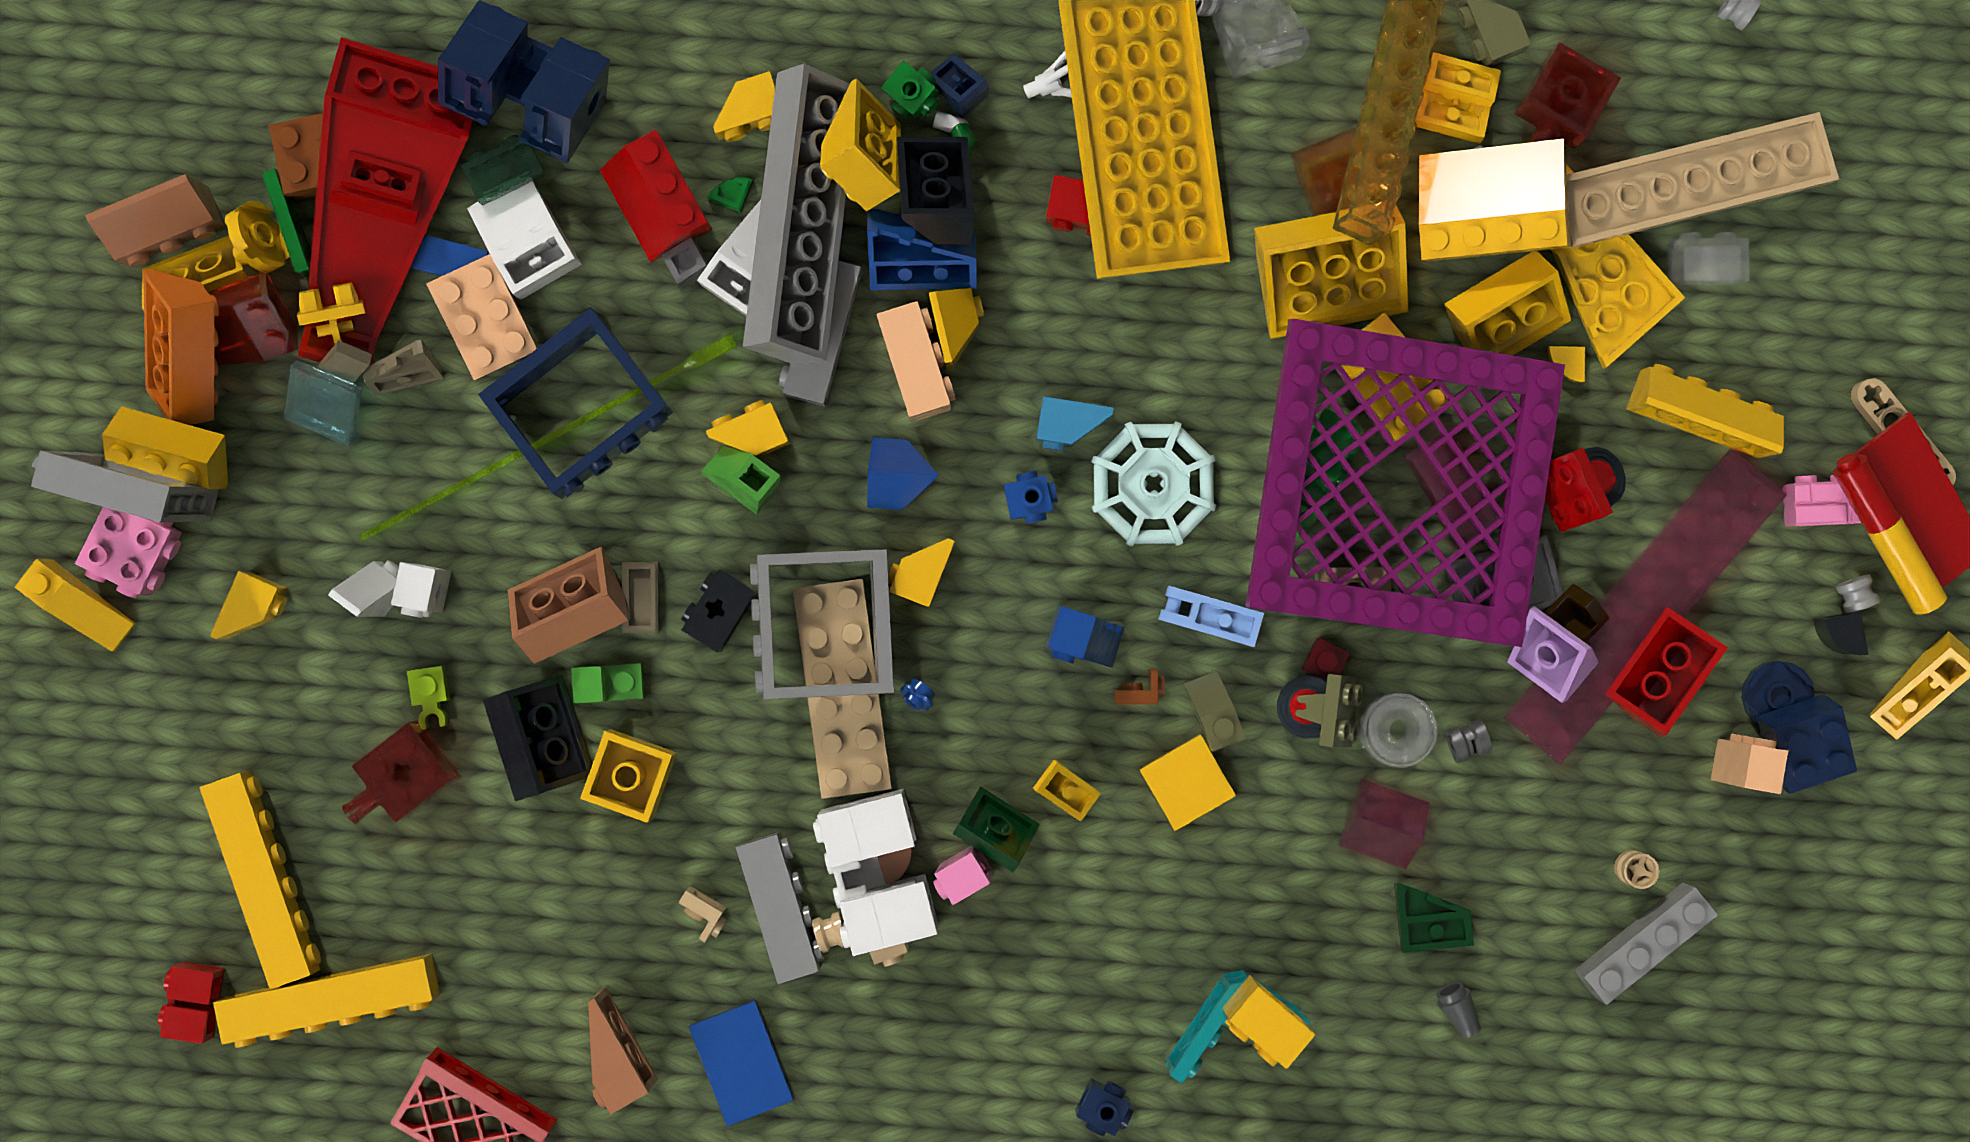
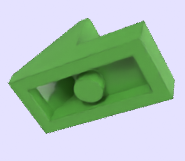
M643 663L571 668L574 703L645 698Z

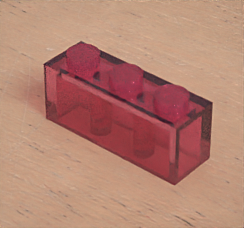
M1438 434L1425 443L1429 447L1440 439L1442 435ZM1453 436V440L1455 441L1459 449L1463 452L1459 442ZM1447 442L1432 452L1442 467L1456 458ZM1419 446L1403 455L1432 506L1451 493ZM1458 463L1447 472L1456 488L1470 478L1461 463ZM1475 483L1461 493L1470 508L1484 498ZM1456 498L1441 508L1451 523L1465 513ZM1489 503L1475 513L1484 528L1497 519L1495 517L1497 515ZM1469 518L1456 528L1465 544L1479 533ZM1449 533V536L1451 537V539H1452V541L1454 542L1455 546H1458V544L1455 542V540L1453 539V537H1452L1451 534Z

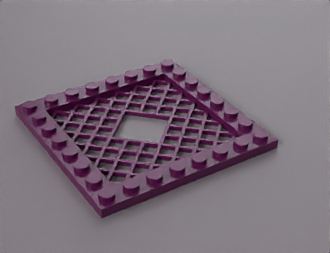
M1293 318L1288 319L1245 607L1522 647L1565 364ZM1322 362L1331 363L1321 371ZM1341 365L1365 370L1351 380ZM1333 369H1336L1345 385L1331 395L1321 379ZM1376 371L1399 374V376L1385 385ZM1367 375H1370L1380 390L1365 400L1355 385ZM1410 376L1433 381L1419 391ZM1404 380L1414 396L1400 406L1389 390ZM1444 382L1465 385L1466 387L1453 396ZM1438 386L1447 402L1433 411L1423 396ZM1478 388L1501 392L1487 402ZM1319 389L1326 400L1315 407L1317 391ZM1350 389L1360 405L1345 415L1335 400ZM1471 391L1481 407L1467 417L1457 401ZM1511 393L1521 395L1519 404ZM1384 395L1394 411L1380 421L1370 405ZM1505 397L1514 413L1501 422L1491 407ZM1418 401L1428 416L1416 426H1413L1404 410ZM1330 404L1340 421L1328 430H1325L1315 415ZM1452 406L1462 422L1448 432L1438 416ZM1364 410L1374 426L1360 436L1350 420ZM1486 412L1495 427L1481 437L1471 422ZM1399 416L1408 432L1394 442L1384 426ZM1517 419L1513 440L1505 427ZM1432 421L1442 437L1428 447L1418 431ZM1313 424L1320 436L1310 443ZM1344 425L1355 441L1340 451L1330 435ZM1466 427L1476 442L1462 452L1452 437ZM1379 431L1389 446L1374 457L1364 441ZM1497 433H1500L1509 448L1495 457L1486 442ZM1410 437H1413L1451 493L1397 533L1359 477ZM1325 441L1335 456L1320 466L1310 451ZM1447 442L1456 458L1442 467L1432 452ZM1359 446L1369 462L1355 472L1344 456ZM1480 447L1490 463L1476 473L1466 457ZM1512 454L1508 476L1500 462ZM1308 460L1315 471L1305 478ZM1339 461L1349 477L1335 487L1325 474V471ZM1458 463H1461L1470 478L1456 488L1447 472ZM1494 468L1504 483L1490 493L1480 478ZM1319 476L1330 492L1317 502H1314L1305 486ZM1354 482L1364 497L1349 508L1339 492ZM1475 483L1485 498L1470 508L1461 493ZM1506 490L1504 509L1502 511L1494 498ZM1303 496L1310 507L1299 515L1301 498ZM1334 497L1344 512L1329 523L1319 507ZM1456 498L1465 513L1451 523L1441 508ZM1368 502L1378 518L1363 528L1354 512ZM1489 503L1499 518L1484 528L1475 513ZM1314 512L1324 528L1309 538L1299 523ZM1436 513L1446 528L1431 538L1421 523ZM1346 518H1349L1358 533L1343 543L1334 528ZM1469 518L1479 533L1465 544L1456 528ZM1383 523L1392 538L1380 548H1377L1368 533ZM1501 525L1497 547L1489 533ZM1416 528L1426 543L1414 553H1411L1402 538ZM1297 531L1304 543L1294 550ZM1329 533L1339 548L1324 559L1314 543ZM1450 533L1460 548L1448 558H1445L1436 543ZM1363 538L1373 553L1358 564L1348 548ZM1484 539L1493 554L1479 564L1470 548ZM1397 543L1406 559L1392 569L1382 554ZM1309 548L1319 563L1304 574L1294 558ZM1428 549H1431L1440 564L1426 574L1416 559ZM1343 553L1353 568L1338 579L1328 564ZM1462 554H1465L1474 568L1460 579L1450 564ZM1377 558L1387 574L1372 584L1362 569ZM1496 560L1493 581H1491L1483 569ZM1411 563L1421 579L1406 589L1396 574ZM1291 568L1299 578L1290 577ZM1323 568L1333 583L1308 579ZM1445 569L1454 584L1440 594L1430 579ZM1358 574L1367 588L1343 584ZM1478 574L1488 589L1474 599L1464 584ZM1392 579L1401 593L1377 589ZM1425 584L1434 598L1411 594ZM1459 589L1468 603L1445 599ZM1490 596L1489 606L1478 605Z

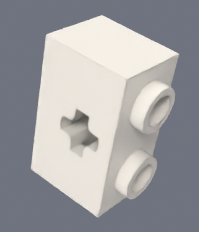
M400 562L391 605L402 607L401 614L420 618L422 616L431 618L432 612H443L451 571L416 563Z

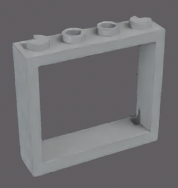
M40 451L39 456L35 458L31 466L35 468L31 487L160 523L211 521L219 489H207L193 484H186L165 476L154 475L147 471L119 465L105 460V456L98 453Z
M887 549L757 555L756 563L750 564V585H757L758 599H751L752 621H759V635H753L754 657H761V671H755L756 693L762 692L763 700L894 693ZM870 562L876 683L774 688L769 566Z

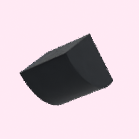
M1842 613L1813 619L1818 637L1829 649L1847 655H1869L1861 613Z

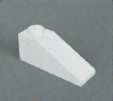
M389 560L385 564L373 561L333 588L328 595L357 617H385L393 607L391 601L399 566Z

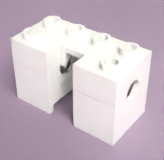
M904 788L822 809L817 815L818 819H815L816 822H813V828L817 842H824L826 849L824 857L828 873H834L837 887L833 888L837 908H841L844 920L842 922L843 927H840L844 948L851 947L852 955L856 956L937 935L938 921L926 874L898 880L886 885L877 857L915 847L914 841L917 838Z

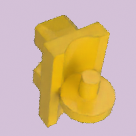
M352 282L333 286L337 305L323 307L319 289L299 292L300 311L297 313L299 326L329 320L330 324L316 326L318 337L332 335L334 344L338 341L342 342L340 333L353 331L352 320L338 322L337 319L365 314L363 300L358 299Z

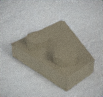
M422 340L414 341L368 366L363 372L364 383L375 396L444 378L440 363Z

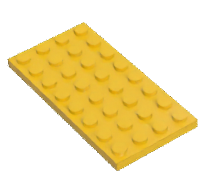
M1058 0L1097 279L1230 262L1195 0Z

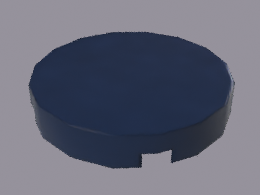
M1771 661L1759 665L1750 672L1743 684L1741 698L1745 712L1754 723L1759 725L1757 716L1813 698V690L1815 689L1813 681L1802 668L1789 662Z

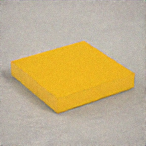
M1201 734L1139 769L1174 831L1236 796Z

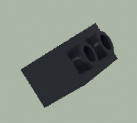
M719 569L716 575L712 572L708 574L700 587V591L704 592L697 605L692 602L681 618L685 622L681 629L683 632L717 653L722 652L750 607L751 599H755L758 594L753 588ZM722 600L721 608L725 611V614L723 616L716 615L714 618L711 617L713 610L709 607L710 603H718Z

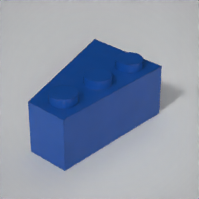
M875 208L868 210L867 237L870 290L977 288L976 235L973 234L972 244H935L902 220L901 215Z
M1058 606L1045 647L1052 649L1050 656L1069 663H1074L1075 657L1112 668L1125 627L1079 611Z

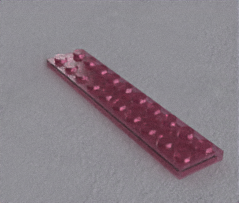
M1734 449L1728 450L1600 602V605L1609 615L1610 619L1586 642V644L1592 647L1599 661L1596 667L1564 703H1561L1533 682L1504 716V719L1557 764H1561L1612 704L1613 701L1605 695L1606 691L1664 609L1669 607L1682 617H1685L1787 494Z

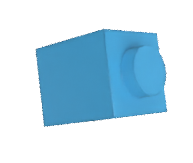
M1043 396L1036 441L1043 442L1042 448L1063 451L1064 446L1071 447L1111 418L1114 408Z

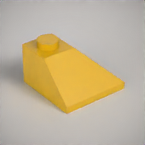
M971 288L929 293L946 370L954 368L979 328L978 318L984 316L980 296L973 297Z

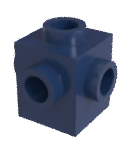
M1092 1078L1075 1108L1076 1117L1087 1122L1085 1127L1101 1136H1105L1106 1132L1115 1136L1119 1127L1124 1130L1131 1119L1133 1110L1129 1108L1131 1105L1130 1099L1125 1095L1127 1091L1123 1087L1111 1081H1107L1106 1085ZM1104 1107H1110L1108 1110H1102Z

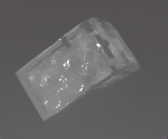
M1222 0L1220 9L1216 14L1212 15L1227 68L1233 79L1300 60L1311 43L1307 28L1291 5L1285 6L1283 0Z

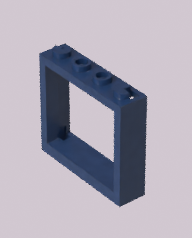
M591 307L478 394L550 491L561 499L565 496L568 498L575 491L579 493L584 488L583 483L593 475L599 476L606 472L612 466L614 458L622 452L627 454L633 451L641 443L640 438L649 431L656 432L663 428L661 425L674 413L601 317ZM598 334L651 402V405L556 478L503 406Z

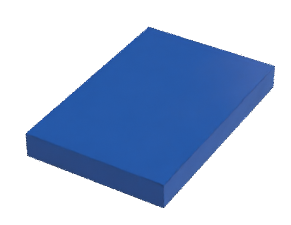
M756 999L689 1026L727 1126L794 1100Z

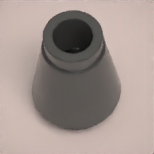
M1453 982L1442 987L1437 992L1439 999L1437 1002L1438 1007L1460 1033L1461 1037L1468 1038L1477 1034L1481 1027L1478 1023L1470 990L1465 988L1461 982Z

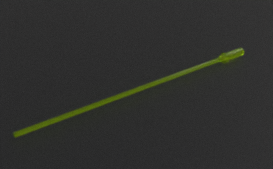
M729 334L695 353L691 352V355L682 364L655 377L650 382L653 386H656L686 369L701 368V365L735 348L737 344L733 336ZM637 387L531 443L534 449H537L639 395L642 391ZM520 450L512 453L360 534L361 540L364 541L524 455Z

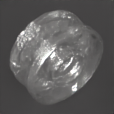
M1389 693L1375 698L1365 707L1359 719L1358 735L1362 747L1372 759L1383 765L1405 768L1418 764L1430 754L1436 743L1438 726L1434 713L1423 700L1411 694ZM1396 720L1402 721L1406 728L1404 736L1399 740H1395L1390 735V726Z

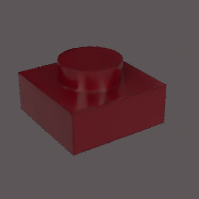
M1316 638L1301 669L1327 680L1328 674L1340 675L1350 653L1320 638Z

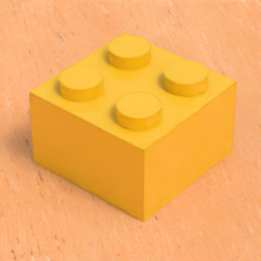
M613 729L606 730L603 733L580 799L648 823L655 817L677 752Z
M1251 975L1248 976L1222 1007L1227 1016L1224 1022L1229 1026L1230 1031L1245 1043L1249 1038L1255 1042L1253 1047L1258 1050L1257 1053L1273 1067L1279 1062L1287 1069L1315 1036V1033L1303 1019Z

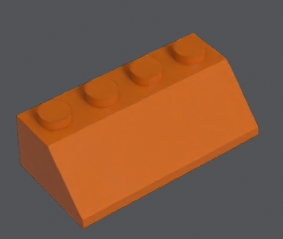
M152 269L143 270L146 391L166 419L187 425L214 420V405L218 404V393L214 386V376H218L219 372L218 364L214 357V347L218 346L219 343L218 334L214 327V317L219 314L217 300L214 295H209L201 282Z

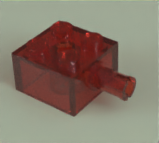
M1559 42L1546 56L1514 112L1516 116L1536 127L1528 143L1554 140L1556 138L1564 139V144L1573 149L1578 147L1589 136L1621 77Z
M408 722L352 765V768L365 783L366 789L347 804H344L342 810L347 814L359 807L357 811L348 817L351 822L357 824L380 805L396 823L408 818L460 778L461 775L425 729L422 730L420 728L419 722ZM409 765L412 770L408 773L409 777L405 778L402 775L403 766Z

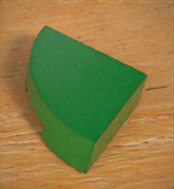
M735 177L726 180L711 190L707 200L741 214L754 181L746 177Z

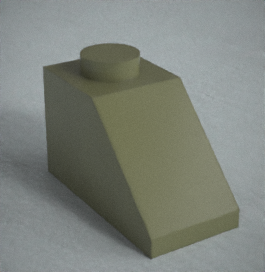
M1217 671L1184 683L1204 738L1211 751H1216L1246 739L1234 705Z

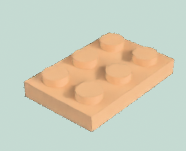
M490 254L426 283L474 380L522 359L538 348L512 292Z

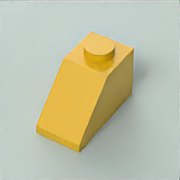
M949 538L902 558L899 565L893 563L888 574V584L891 585L889 592L930 607L955 541Z
M238 571L210 637L228 639L274 621L275 617H279L286 607L287 597H285L288 588L250 571Z

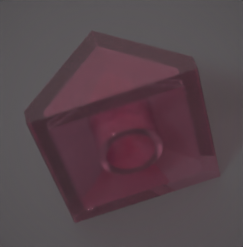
M1361 778L1338 845L1406 869L1424 840L1429 802Z

